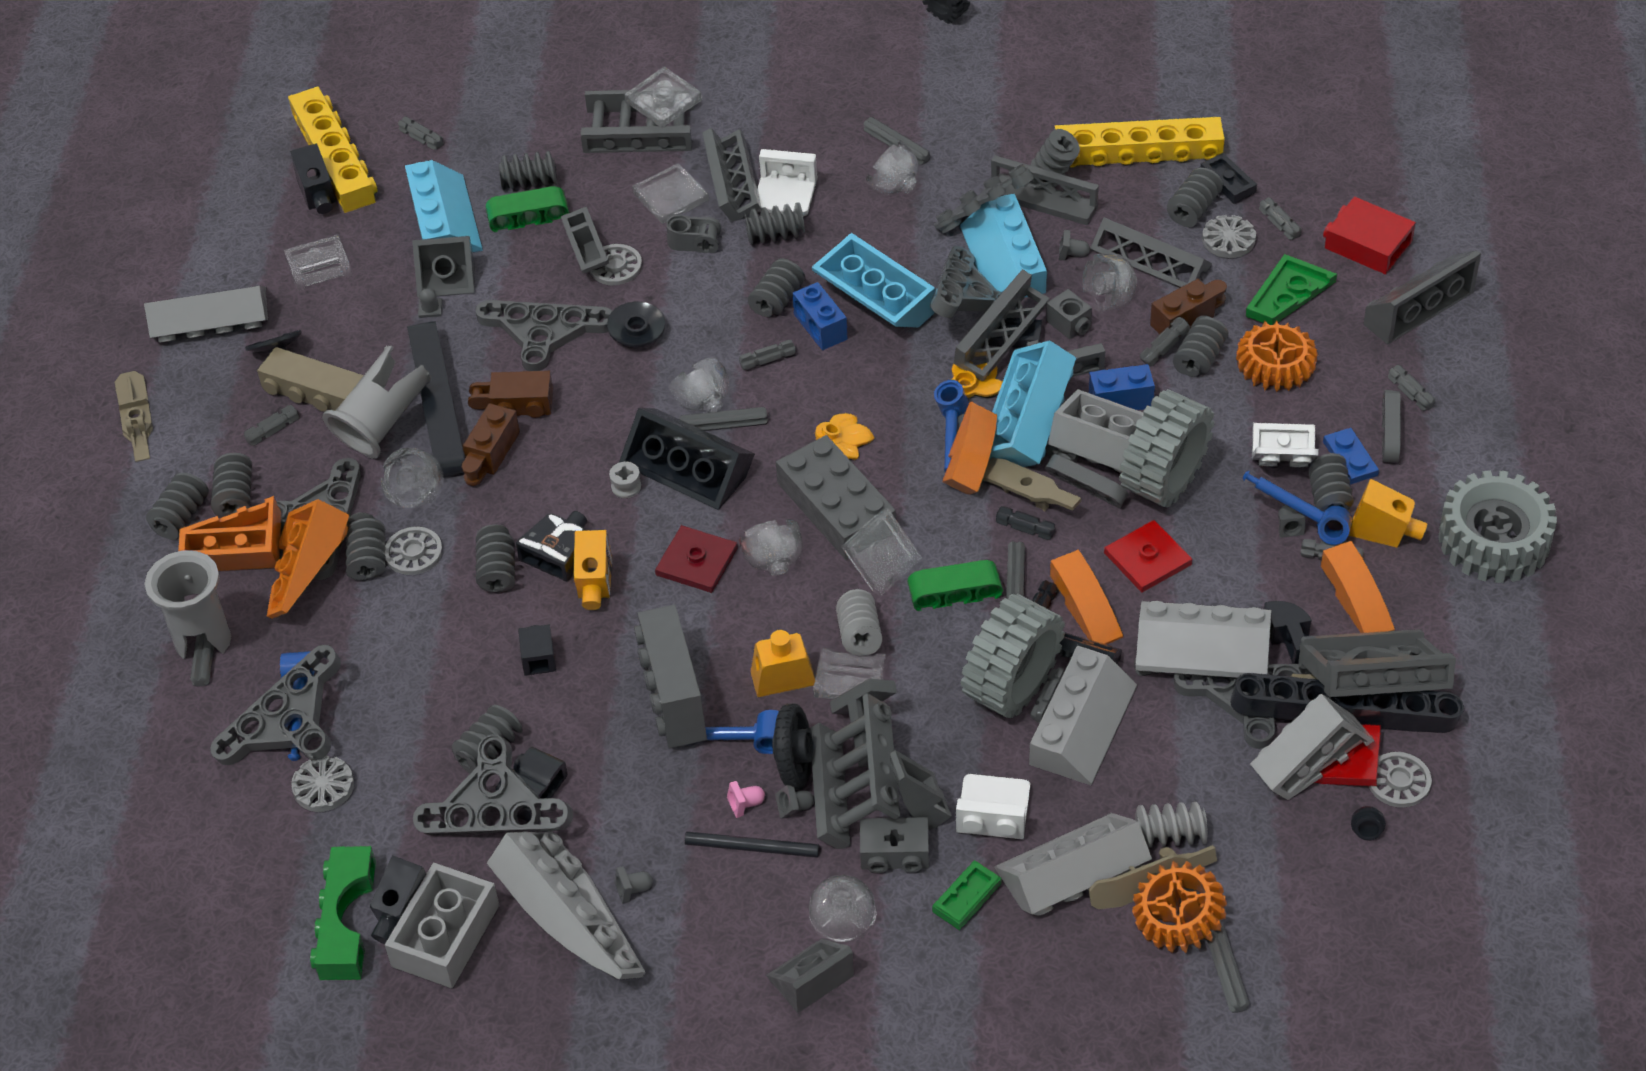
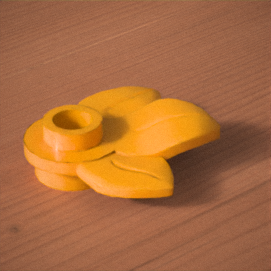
M987 363L975 366H977L980 369H983L987 365ZM955 364L952 366L953 378L951 380L958 381L962 385L967 398L974 395L989 397L999 393L1003 381L995 379L997 376V366L984 381L976 378V375L970 371L963 370Z
M847 413L833 416L830 422L820 423L815 430L816 440L827 435L848 459H858L859 452L857 447L871 443L874 440L872 432L864 425L857 424V417L855 415Z

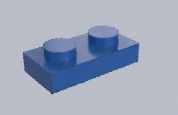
M1352 428L1323 437V443L1330 453L1340 454L1346 459L1350 485L1378 476V467Z

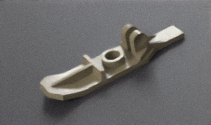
M136 371L123 373L114 382L123 436L132 442L135 462L150 459L147 439L153 431L144 376ZM134 414H140L136 418H131Z
M991 458L988 460L982 481L991 482L1002 487L1005 493L1012 491L1030 499L1031 502H1035L1036 507L1044 512L1049 508V504H1058L1073 511L1082 501L1080 497L1059 489L1051 478L1005 459Z
M1212 845L1194 853L1179 855L1169 847L1162 848L1159 851L1160 859L1137 869L1130 866V871L1127 873L1095 881L1088 889L1091 906L1097 909L1122 907L1134 902V894L1140 893L1138 888L1139 882L1149 883L1147 879L1148 872L1155 875L1159 874V865L1163 866L1165 870L1171 869L1173 861L1178 864L1179 868H1182L1186 861L1192 864L1193 869L1199 864L1204 867L1217 861L1215 847Z

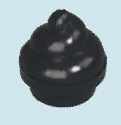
M1372 806L1360 807L1353 813L1351 818L1352 830L1363 840L1378 838L1386 826L1383 813Z

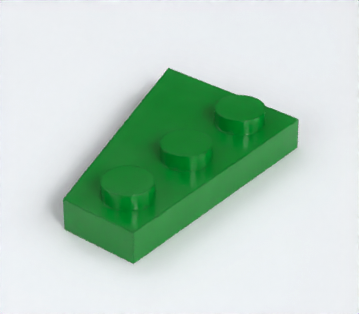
M1284 254L1247 306L1246 317L1274 325L1276 320L1277 322L1281 321L1336 282L1337 274Z

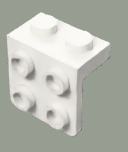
M761 149L759 155L761 178L757 188L761 209L766 207L768 212L772 213L773 206L777 205L782 213L784 204H789L793 211L795 203L799 202L803 216H806L809 212L817 182L816 154Z
M1253 423L1252 460H1259V466H1277V463L1280 461H1290V467H1308V464L1318 457L1319 449H1315V425Z
M976 774L966 775L963 780L961 799L958 798L956 832L1024 839L1030 783L1024 779Z

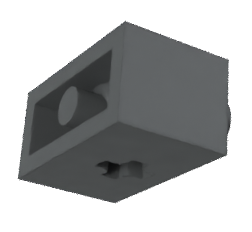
M928 817L860 819L861 870L868 869L873 873H883L887 869H903L906 872L913 873L920 871L922 868H929Z

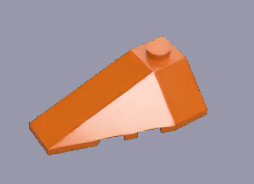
M319 499L288 513L278 548L284 550L283 556L275 564V571L280 574L271 588L267 617L273 619L286 614L337 546L346 537L348 532L346 524L349 514Z

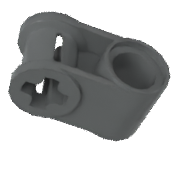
M675 215L667 220V245L669 248L677 251H697L700 253H715L718 250L717 236L721 232V223L717 219L712 217Z

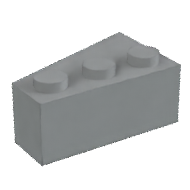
M1320 694L1316 699L1307 704L1305 710L1293 722L1283 728L1281 734L1269 746L1264 747L1250 765L1273 792L1290 800L1323 777L1320 772L1336 760L1342 764L1349 759L1346 754L1362 742L1368 746L1375 740L1353 714L1323 694Z

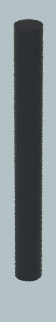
M688 831L685 833V845L816 858H818L820 848L819 844Z

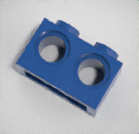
M818 282L793 292L794 315L822 351L848 340L846 316Z

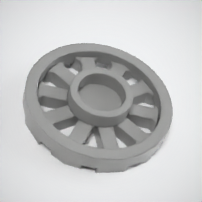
M1227 215L1217 216L1216 219H1211L1206 223L1202 233V242L1205 248L1216 256L1237 258L1246 255L1253 249L1256 242V231L1254 226L1248 220H1242V217L1235 215L1227 217Z
M607 245L603 248L605 253H610L607 255L609 264L602 266L603 268L590 271L591 276L602 284H625L632 281L642 269L641 256L636 249L628 245ZM633 261H637L636 264H628Z
M424 527L402 529L392 535L385 545V556L388 566L395 572L404 575H416L430 570L439 562L443 551L439 536L434 531ZM415 534H421L419 538L414 537ZM404 536L408 537V539L402 540L401 538ZM428 537L432 538V540H430V541L424 543V541L426 540V538H428ZM398 544L400 548H393L392 546ZM434 545L437 546V549H428ZM391 554H400L393 558L390 557ZM425 555L434 556V557L430 560V559L427 558ZM404 560L400 566L396 564ZM418 560L422 561L425 564L419 566ZM412 561L413 568H407Z
M1390 752L1379 756V765L1385 764L1388 771L1378 766V774L1385 778H1378L1377 785L1387 786L1381 790L1377 786H1369L1377 799L1394 807H1410L1420 803L1427 797L1431 788L1432 778L1425 763L1419 758L1404 752ZM1391 760H1398L1399 765H1393ZM1410 762L1413 766L1408 768L1405 766V763ZM1417 771L1423 773V775L1414 776L1413 774ZM1423 782L1426 786L1420 787L1414 783ZM1392 790H1394L1393 798L1387 796ZM1410 790L1419 793V795L1414 797ZM1401 791L1405 795L1406 799H1400Z
M325 756L320 760L306 761L300 766L298 771H295L291 781L292 793L296 802L304 809L314 812H325L339 807L350 797L354 789V777L351 769L345 761L337 757L330 758ZM336 790H342L344 792L337 793ZM330 796L332 801L327 803L326 797ZM315 797H318V800L315 803H311L315 799Z

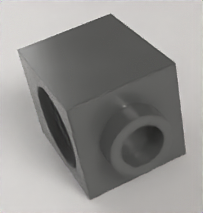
M1067 289L1047 302L1046 321L1068 339H1072L1078 334L1084 335L1090 329L1092 307Z

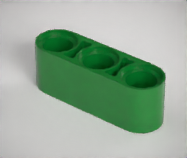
M556 186L496 196L489 199L486 203L489 227L495 233L498 232L497 230L507 228L508 230L524 228L525 225L552 223V220L561 219V216L569 213L565 192Z
M990 560L919 570L912 573L907 580L912 603L917 611H921V608L933 607V609L952 606V603L964 602V604L983 601V598L989 597L998 599L1003 593L996 563Z

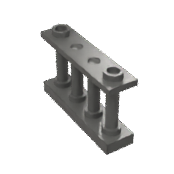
M693 89L585 91L587 113H593L592 127L581 128L583 153L692 151L690 125H684L685 111H692L695 108ZM658 111H674L673 126H657ZM604 112H620L619 127H603ZM631 112H647L646 126L630 127Z
M868 693L863 696L864 715L837 732L821 723L810 728L814 742L812 769L817 838L836 849H844L850 846L849 826L872 812L879 810L893 819L900 817L897 782L890 761V753L894 751L890 706ZM865 730L866 743L843 756V743ZM868 757L869 770L845 783V770ZM870 785L871 798L848 811L847 798Z

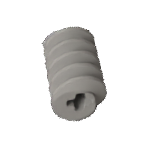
M855 589L846 592L840 597L836 605L842 645L846 651L853 655L868 656L875 653L882 643L875 600L871 593L865 590Z
M1180 802L1177 804L1175 813L1169 803L1164 805L1162 813L1156 804L1150 806L1148 814L1143 805L1137 806L1135 820L1139 821L1148 848H1152L1154 838L1159 839L1162 847H1166L1168 837H1172L1175 846L1180 845L1182 836L1186 837L1189 845H1193L1195 835H1199L1202 844L1207 843L1206 813L1204 807L1201 810L1197 802L1191 803L1189 812L1185 804Z

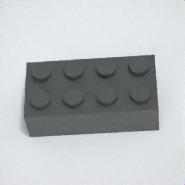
M827 435L776 461L778 485L845 560L896 533V510Z
M676 605L637 612L639 626L634 627L637 645H643V648L638 649L641 668L648 667L647 671H643L646 688L649 691L654 690V693L649 694L653 713L660 714L659 717H655L659 737L666 736L668 748L707 740L701 695Z

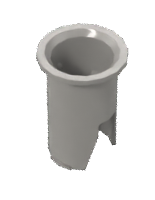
M386 346L382 354L336 411L326 410L322 416L325 425L340 441L372 459L378 458L381 453L379 447L381 440L424 386L431 381L429 372L421 365L396 382L389 391L385 390L384 388L395 365V360L390 355L394 348L393 346Z
M187 550L168 554L154 563L147 572L144 583L147 596L156 606L161 607L175 649L183 659L186 658L187 650L185 636H195L205 633L207 640L223 654L230 645L231 633L216 591L220 578L217 565L208 555L198 551ZM199 594L193 599L187 601L184 599L185 596Z

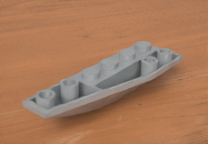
M550 831L506 833L487 864L522 908L548 934L592 966L617 979L643 977L645 970L594 882L582 868L580 860L573 856L562 844V839Z

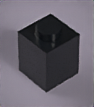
M550 624L519 628L520 653L524 676L556 672Z

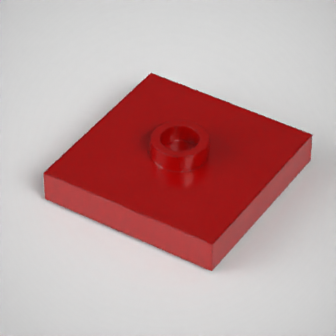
M1155 520L1104 547V554L1141 593L1191 566L1193 560Z
M1362 725L1375 741L1368 746L1362 742L1346 754L1349 759L1342 764L1337 760L1320 771L1323 777L1314 783L1377 786L1381 725Z

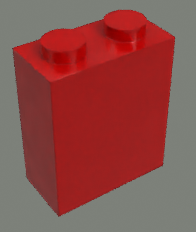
M1354 196L1347 206L1343 205L1335 221L1327 224L1323 233V237L1326 238L1325 249L1386 275L1413 241L1416 222Z

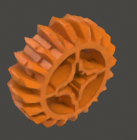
M1276 320L1274 325L1264 322L1262 327L1254 325L1251 331H1245V335L1238 343L1236 360L1239 372H1244L1245 380L1252 379L1253 386L1260 384V382L1263 383L1264 390L1269 385H1272L1276 392H1278L1280 386H1284V388L1290 391L1292 383L1300 388L1303 381L1308 382L1311 374L1315 371L1318 354L1314 340L1309 338L1308 332L1301 333L1300 326L1291 328L1289 322L1286 325H1279Z
M1173 861L1171 869L1168 870L1159 865V874L1157 875L1148 872L1147 879L1149 883L1139 882L1138 888L1140 893L1134 894L1135 906L1132 909L1133 915L1136 918L1137 928L1143 931L1144 938L1148 942L1153 940L1154 945L1158 949L1166 945L1171 953H1173L1177 946H1180L1181 950L1187 953L1188 945L1193 943L1195 947L1200 949V940L1203 938L1212 942L1213 936L1210 930L1221 931L1222 926L1219 920L1226 919L1224 907L1227 906L1226 897L1223 895V887L1221 883L1216 882L1215 875L1211 871L1206 873L1204 867L1200 864L1193 869L1192 864L1188 861L1185 862L1182 868H1179L1178 864ZM1183 888L1194 889V890H1197V891H1199V892H1201V893H1200V894H1197L1196 891H1193V892L1186 891V890H1184ZM1162 919L1163 922H1173L1176 925H1166L1158 920Z

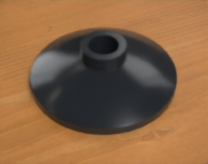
M639 301L628 302L618 306L611 312L607 320V329L610 336L616 342L625 346L641 347L649 345L660 338L665 330V318L663 313L652 304Z
M297 330L263 342L260 341L246 346L245 349L251 352H268L269 355L275 347L286 350L285 347L295 341L302 334V331Z

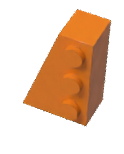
M274 496L264 499L265 503L250 508L244 506L236 509V513L222 518L215 516L181 528L178 551L187 550L204 553L216 563L218 571L275 568V564L280 558V548H278L281 535L280 508Z

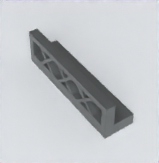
M712 127L702 132L719 208L730 221L744 218V212L746 215H749L751 209L756 211L761 209L742 131L739 129L720 139ZM738 142L732 152L726 151V147ZM736 160L742 161L737 170H731ZM741 178L746 179L741 189L735 188ZM745 197L751 198V203L741 208L739 207Z
M994 155L991 160V177L998 175L1001 182H1004L1011 176L1001 174L1000 167L1008 169L1010 172L1015 167L1023 164L1025 168L1028 167L1034 178L1039 182L1037 184L1029 182L1018 189H1014L1011 184L1004 188L1005 193L1002 196L1015 193L1018 203L1022 207L1088 225L1098 208L1099 185ZM1050 183L1060 184L1064 190H1057ZM1077 191L1089 192L1090 199L1082 197Z
M1103 217L1090 247L1094 251L1179 287L1199 279L1201 272L1207 273L1212 264L1201 257ZM1106 231L1114 234L1118 242V246L1109 250L1100 247ZM1121 237L1129 241L1123 243ZM1136 243L1140 245L1144 256L1130 260L1125 248ZM1146 248L1153 250V252L1148 253ZM1121 250L1122 256L1115 252ZM1159 254L1165 255L1168 267L1159 271L1154 270L1150 258ZM1172 259H1174V260H1176V261H1179V262L1173 264ZM1146 261L1147 266L1140 264V262ZM1185 264L1194 268L1188 283L1180 281L1175 270ZM1171 271L1173 277L1168 276L1165 273Z
M1022 269L956 346L955 365L963 370L974 373L976 378L981 381L986 379L1047 306V302H1049V297L1030 287L1032 274ZM1027 295L1037 301L1038 304L1033 308L1022 309L1021 301ZM1007 318H1020L1021 324L1019 327L1006 328L1004 321ZM1003 336L1004 344L1002 347L989 348L988 340L991 337ZM986 356L988 363L983 369H980L970 363V361L974 357Z

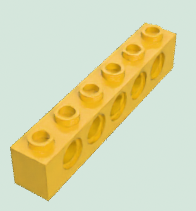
M318 86L288 96L292 115L308 145L317 143L331 180L333 192L344 213L376 203L374 193L378 192L373 177H367L369 174L364 160H358L359 153L355 144H349L351 141L348 131L345 127L341 128L342 124L337 111L332 112L333 107L329 96H323Z
M1221 117L1055 125V129L1068 131L1079 143L1080 152L1070 167L1077 165L1102 166L1113 163L1128 165L1133 162L1158 163L1170 160L1184 162L1189 159L1209 160L1223 153L1224 150Z

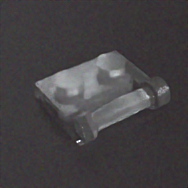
M339 235L284 250L298 291L305 290L306 286L344 276V278L353 276ZM337 263L340 264V265H338V266H334V267H331V268H327V269H324V270H320V271L313 272V273L306 274V275H303V276H302V273H306V272H309V271H313V270L320 269V268H323V267H327V266H330V265H334V264H337Z
M822 647L813 688L814 697L835 699L869 678L883 679L886 654L876 653L875 656H857L850 653L833 652L832 648Z

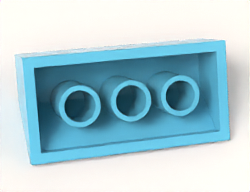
M433 160L405 165L422 240L470 236L472 251H483L463 174Z
M1015 193L1000 196L993 201L981 204L979 210L972 213L960 224L969 251L975 257L974 263L976 268L996 290L1003 292L1023 269L1032 274L1030 287L1042 294L1046 293L1047 270Z
M853 233L849 234L812 266V271L896 327L918 328L935 313L930 307L935 287Z
M1050 340L1013 351L992 410L993 413L997 414V423L989 459H1005L1022 467L1040 464L1046 453L1045 447L1051 432L1054 413L1062 405L1066 386L1073 375L1075 356Z

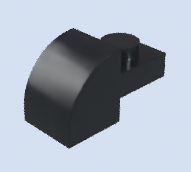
M1265 602L1264 610H1271L1269 638L1271 644L1284 643L1292 664H1299L1301 638L1310 634L1312 622L1310 616L1301 607L1290 602Z

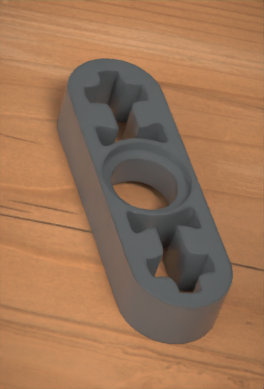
M1384 390L1382 428H1384V434L1382 437V462H1399L1400 391Z
M1053 454L1045 467V470L1050 475L1078 489L1084 488L1090 491L1091 495L1117 508L1122 507L1129 495L1128 491L1118 483L1060 455Z

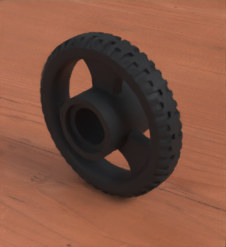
M789 703L780 708L776 718L773 735V755L783 784L798 790L805 787L809 779V764L814 755V742L805 712L800 705Z

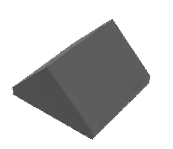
M470 236L412 240L417 297L425 288L433 289L437 296L474 293L475 261Z
M822 938L766 976L794 1010L799 1013L854 976L853 952L848 945Z

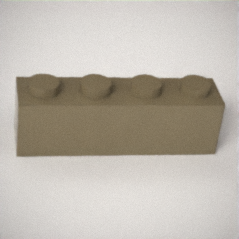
M278 347L273 349L257 370L261 386L267 393L271 395L278 393L287 396L295 403L305 402L311 404L323 412L326 410L336 411L364 376Z

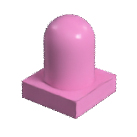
M737 781L729 783L727 799L736 818L744 815L745 808L760 805L764 801L765 792L761 787L751 786L740 789Z

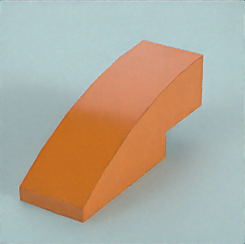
M973 402L969 403L948 455L951 460L943 478V483L969 495L978 492L994 441L997 414Z
M1352 541L1323 550L1321 568L1335 587V596L1360 633L1395 631L1382 595Z
M1076 550L1051 560L1050 577L1064 596L1066 607L1087 638L1106 645L1123 638L1113 610L1081 552Z

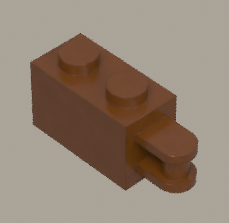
M1196 279L1154 301L1151 305L1150 326L1161 334L1167 327L1169 329L1172 327L1171 323L1177 317L1183 318L1189 324L1190 329L1199 316L1214 318L1215 309L1222 306L1226 301L1224 293L1227 290V284L1222 280H1213L1204 284L1199 279Z
M550 371L491 372L490 382H475L469 386L471 396L468 398V406L472 409H486L490 403L515 410L517 416L528 415L537 418L542 415H551L553 384Z
M490 403L486 407L463 444L465 460L462 463V471L465 473L464 480L467 485H478L482 482L486 473L493 475L496 473L520 433L515 410Z

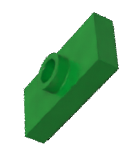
M974 860L933 904L932 912L960 931L999 888L1002 878Z

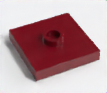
M681 525L657 565L655 574L656 576L712 593L737 551L738 544L735 541Z

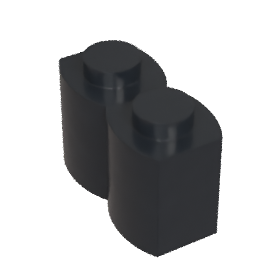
M530 747L524 754L521 753L513 766V770L541 799L552 798L568 775L565 761L534 747ZM501 780L496 787V791L501 787ZM523 807L518 811L517 817L529 822L532 818V810L530 807Z

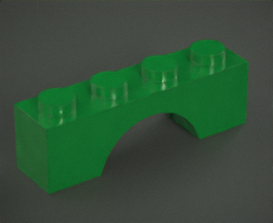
M371 846L331 847L330 858L324 861L323 876L326 886L319 893V906L322 914L321 918H317L315 921V937L318 939L317 948H312L310 956L311 968L316 969L320 980H361L365 948L360 933L346 928L342 924V917L347 907L355 899L373 891L376 860Z

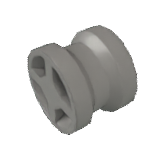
M620 462L610 469L611 489L616 496L630 498L639 493L641 490L640 472L635 464Z

